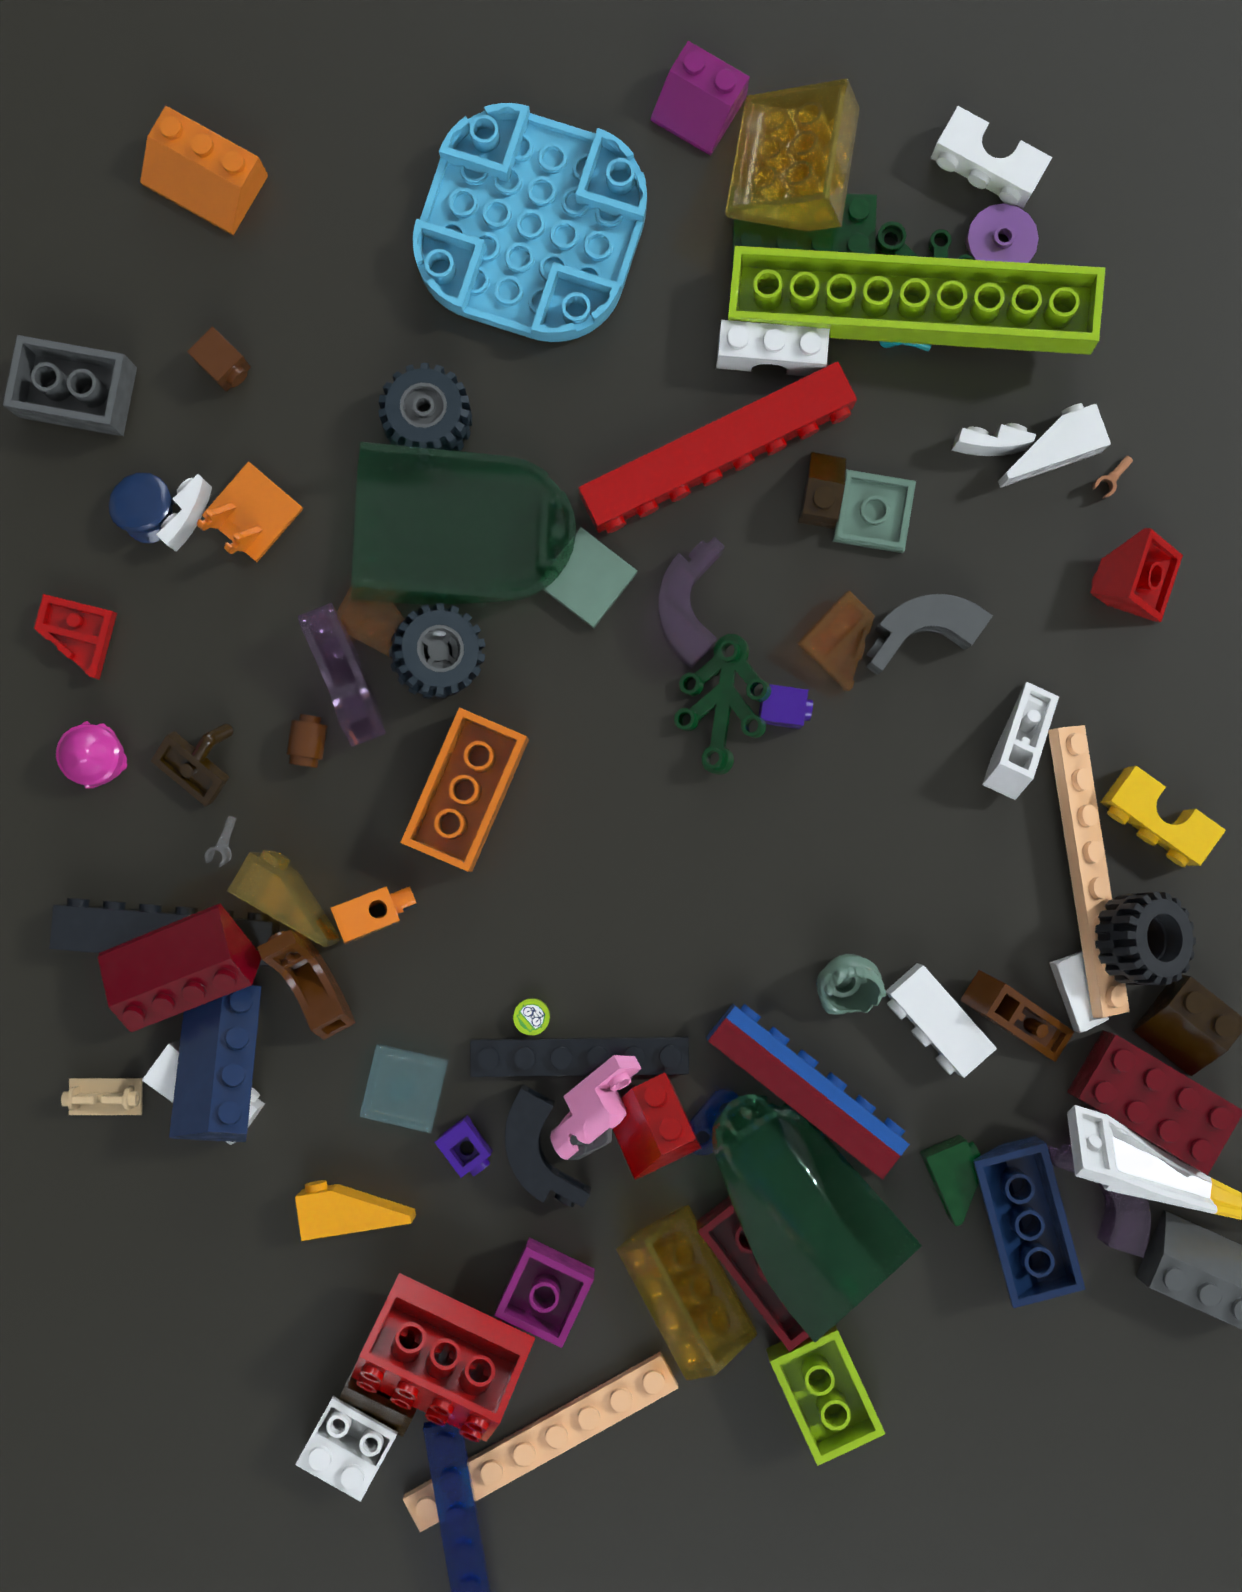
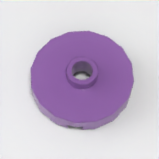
M1002 203L991 205L977 214L968 228L965 244L969 255L973 256L975 260L1029 263L1036 253L1039 237L1036 224L1027 212L1018 206ZM998 235H1006L1009 241H1000Z

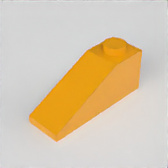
M326 1180L305 1184V1189H302L295 1196L301 1241L411 1224L416 1217L415 1208L340 1184L327 1185Z

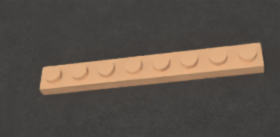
M1085 725L1050 729L1048 731L1092 1015L1093 1018H1105L1130 1012L1126 984L1117 982L1115 976H1110L1105 971L1106 964H1101L1098 957L1100 950L1096 949L1095 941L1098 940L1095 928L1096 925L1100 924L1098 916L1101 911L1106 910L1105 904L1112 900Z
M660 1351L405 1493L403 1501L418 1530L422 1532L678 1389V1383Z

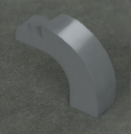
M931 594L911 599L890 612L874 629L886 639L883 640L878 637L866 655L871 660L866 665V668L878 675L884 670L903 641L908 636L918 632L930 631L939 633L966 650L974 644L993 615L977 604L954 595Z

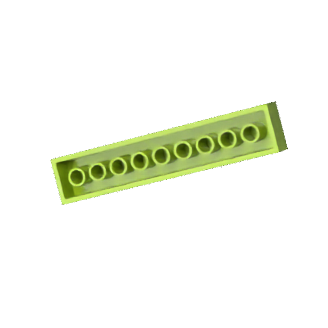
M735 246L728 320L830 329L829 338L1091 355L1100 337L1105 267Z

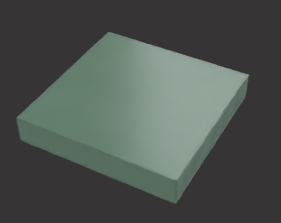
M846 469L839 520L835 525L832 542L903 553L906 546L916 481Z
M580 528L538 581L537 585L594 629L638 571L583 528Z

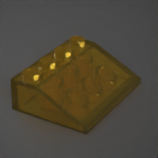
M848 78L746 96L725 212L728 218L802 231L842 227L860 111Z

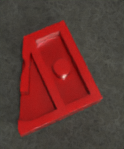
M43 594L34 629L45 639L51 641L67 658L80 666L89 677L100 680L117 613Z

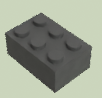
M17 335L3 406L19 418L124 437L137 367L125 354Z

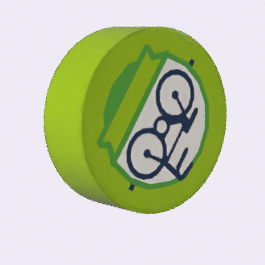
M525 999L515 1008L513 1015L514 1024L523 1034H540L549 1024V1008L539 999Z

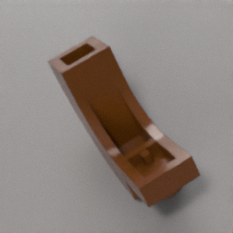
M300 929L278 932L272 935L268 942L257 947L262 960L279 972L290 986L302 1008L309 1028L314 1034L325 1040L356 1023L329 967L309 938Z

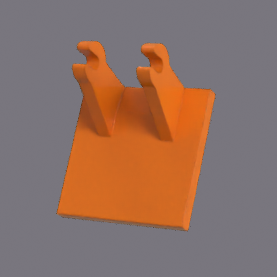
M248 461L202 514L205 519H199L197 526L203 531L209 528L220 530L233 541L231 544L227 542L224 546L228 553L233 554L236 551H242L258 562L304 508Z

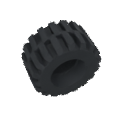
M1158 891L1118 895L1114 900H1109L1105 904L1106 910L1100 912L1098 916L1100 924L1096 925L1095 933L1098 934V940L1095 941L1096 949L1100 950L1098 957L1101 964H1106L1105 971L1110 976H1115L1117 982L1126 983V985H1168L1180 980L1182 973H1187L1190 968L1189 960L1194 958L1193 945H1196V937H1193L1192 930H1194L1193 921L1188 919L1189 912L1186 908H1181V901L1176 897L1171 898L1169 893Z

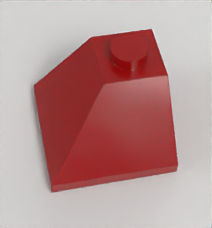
M1144 528L1101 559L1098 570L1092 578L1090 593L1107 606L1155 622H1161L1183 555L1153 529Z

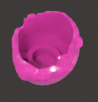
M86 721L81 725L72 727L62 735L56 748V760L63 774L75 783L84 785L87 789L112 781L127 768V757L119 739L113 730L104 723L93 725Z

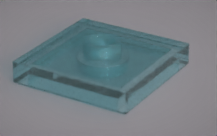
M377 1044L360 1117L431 1133L448 1060Z

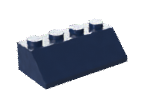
M251 985L183 1012L169 1138L246 1142L261 986Z
M1036 1136L999 1145L974 1159L973 1164L1012 1308L1086 1290L1047 1143Z

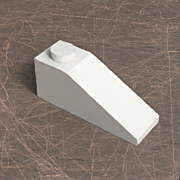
M1079 403L1061 411L1062 416L998 481L1000 488L1102 453L1111 445L1097 404L1083 407V404Z
M1029 682L1024 684L991 757L982 785L1014 800L1018 798L1034 779L1059 696Z

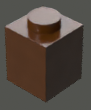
M213 326L187 351L194 361L226 392L231 387L240 385L247 377V371L251 368L246 359Z

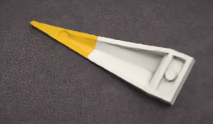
M1074 1105L1067 1112L1075 1176L1101 1183L1107 1191L1242 1220L1241 1192L1183 1163L1132 1132L1107 1114Z

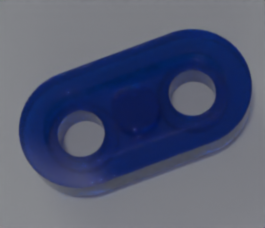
M720 1089L714 1092L690 1120L696 1135L700 1131H706L709 1134V1140L705 1143H700L702 1148L693 1152L694 1154L703 1156L713 1153L740 1122L744 1115V1104L736 1092L730 1089ZM724 1103H730L733 1106V1110L729 1115H722L719 1112L720 1106Z

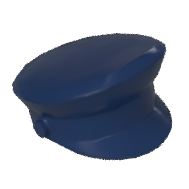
M135 473L123 478L113 489L109 500V513L113 522L118 527L126 530L135 540L142 543H154L161 540L156 534L162 529L163 521L173 514L172 505H174V501L170 496L167 485L161 478L151 473Z

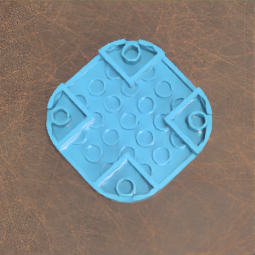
M498 103L485 106V111L469 119L466 116L462 118L449 131L440 147V160L420 220L416 219L413 231V251L422 280L428 291L441 305L465 318L545 342H563L582 337L595 330L610 316L622 294L646 219L647 187L644 173L641 172L629 147L605 130L597 128L596 133L576 128L530 113L529 106L522 104Z

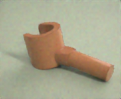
M1126 456L1108 475L1101 476L1092 484V490L1103 481L1109 485V492L1103 496V499L1114 494L1117 488L1116 481L1133 462L1132 458Z

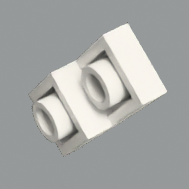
M1016 423L1001 424L993 436L988 435L989 432L983 428L971 426L960 430L955 437L951 451L977 456L1015 454L1025 451L1035 441L1036 434L1027 432L1026 427Z
M199 474L194 478L186 479L178 487V494L173 500L182 510L178 514L173 513L168 516L161 525L162 529L156 534L167 546L176 552L195 530L197 521L202 518L210 498L212 487Z

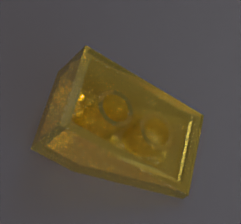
M264 849L262 853L249 852L227 891L323 947L338 944L341 939L340 935L298 871L288 866L291 860L274 850L269 852Z

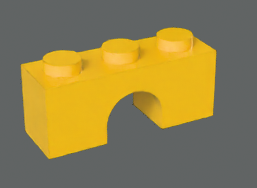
M1138 766L1125 768L1100 802L1109 809L1107 814L1121 824L1125 825L1128 822L1138 829L1136 835L1152 846L1158 844L1168 851L1166 857L1181 867L1186 865L1201 866L1226 830L1197 809L1183 810L1178 819L1172 824L1164 822L1158 815L1156 806L1159 796L1166 787Z

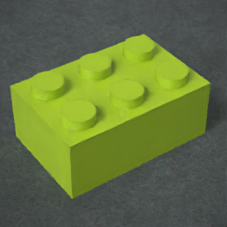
M833 1319L824 1324L790 1352L782 1341L766 1348L771 1366L817 1466L886 1434Z

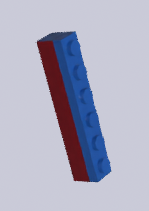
M732 1003L707 1035V1040L883 1180L910 1145L901 1137L905 1130L890 1118H887L883 1123L873 1115L876 1107L861 1095H858L854 1100L844 1092L848 1085L832 1072H829L825 1077L816 1070L815 1067L819 1062L803 1049L798 1054L786 1046L790 1039L773 1026L769 1031L757 1023L761 1016L746 1004H743L739 1009Z

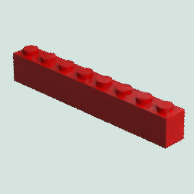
M837 361L578 487L579 496L597 532L600 533L604 530L607 533L615 532L627 524L625 520L637 514L640 518L652 514L659 509L657 504L671 499L672 502L681 500L691 493L690 488L701 483L704 486L714 484L723 478V472L735 467L736 471L742 470L755 462L754 457L766 451L768 455H773L787 447L786 442L799 436L800 440H803L817 433L820 430L818 426L830 420L832 424L845 420L852 414L851 410L857 401V397Z

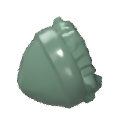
M854 954L837 956L826 965L817 977L816 988L822 1007L828 1014L868 1013L873 1005L878 1006L882 997H885L887 994L877 966L870 960Z

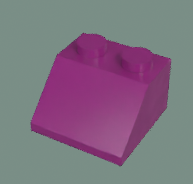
M687 41L668 73L650 121L711 156L747 97L750 76Z

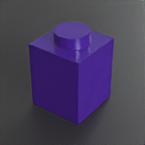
M769 684L771 694L767 700L760 702L758 715L764 719L766 724L800 729L804 726V721L811 720L813 700L807 699L809 690Z

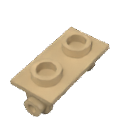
M70 1078L69 1091L62 1093L61 1103L62 1106H68L69 1115H142L143 1078Z

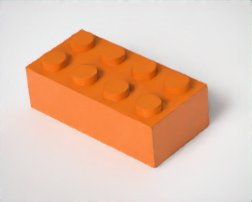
M459 707L400 843L467 872H473L529 742L528 737Z

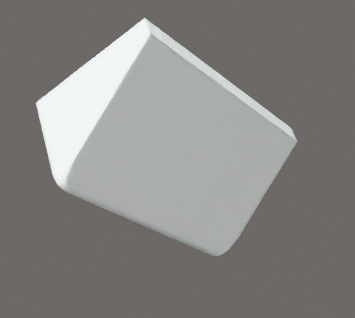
M1082 951L1049 962L1075 1032L1082 1033L1109 1020V1017L1093 1018Z

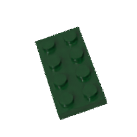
M735 189L732 264L735 246L875 254L877 195Z

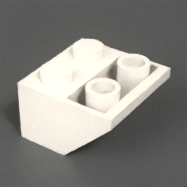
M333 1396L295 1465L361 1502L398 1432Z

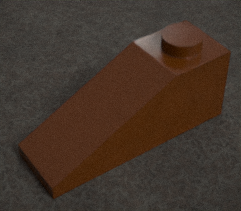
M978 970L960 999L962 1003L1054 1062L1057 1061L1075 1032L1006 983Z

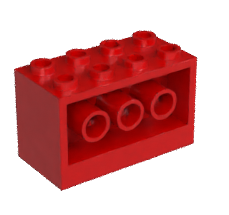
M399 1273L358 1357L351 1377L357 1380L356 1384L360 1388L368 1392L377 1393L379 1390L391 1396L390 1400L401 1408H417L425 1412V1417L437 1425L445 1426L448 1423L460 1429V1435L474 1442L483 1440L487 1442L502 1420L535 1337Z

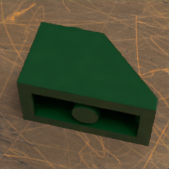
M957 1135L920 1151L947 1217L955 1226L963 1224L979 1182L973 1160L980 1157V1153L973 1141L968 1143L961 1135Z

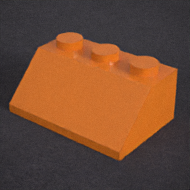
M165 105L147 136L140 183L229 234L234 235L266 181L268 174L258 156Z

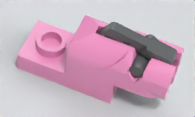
M613 1055L563 1096L570 1112L550 1134L554 1150L561 1158L565 1160H579L611 1143L612 1129L620 1124L627 1115L625 1105L617 1090L629 1085L631 1077L642 1069L635 1056Z

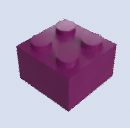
M529 1237L498 1302L494 1316L562 1348L594 1281L595 1269Z

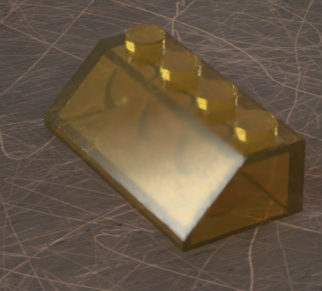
M689 1205L683 1206L639 1230L616 1248L686 1381L716 1375L758 1335L716 1255L698 1233L697 1220Z

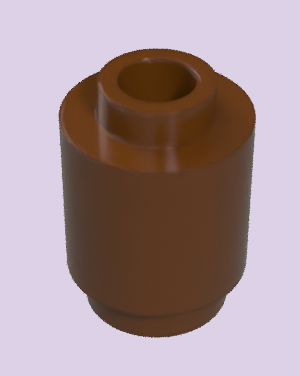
M300 714L299 721L291 720L286 753L290 755L289 764L318 768L319 760H323L328 728L327 725L321 724V717Z

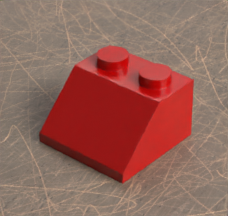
M666 1073L633 1087L621 1098L627 1115L620 1124L613 1128V1132L635 1180L702 1148Z

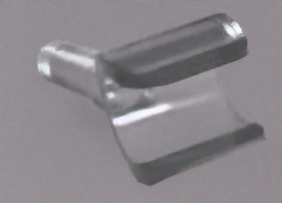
M228 816L217 845L210 847L205 853L206 863L212 861L215 850L222 854L219 867L230 861L231 850L228 848V844L237 818Z

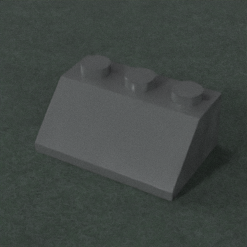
M1164 1210L1135 1277L1157 1292L1242 1329V1245Z

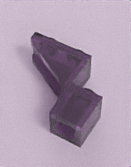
M330 603L299 615L298 620L327 685L339 724L351 746L353 747L386 734L378 704L365 681L359 655L333 604Z

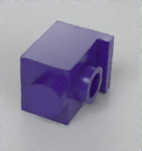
M468 1115L446 1130L434 1142L460 1178L468 1172L472 1176L480 1173L490 1164L487 1158L493 1152ZM470 1141L474 1145V1151L465 1153L461 1149V1143Z

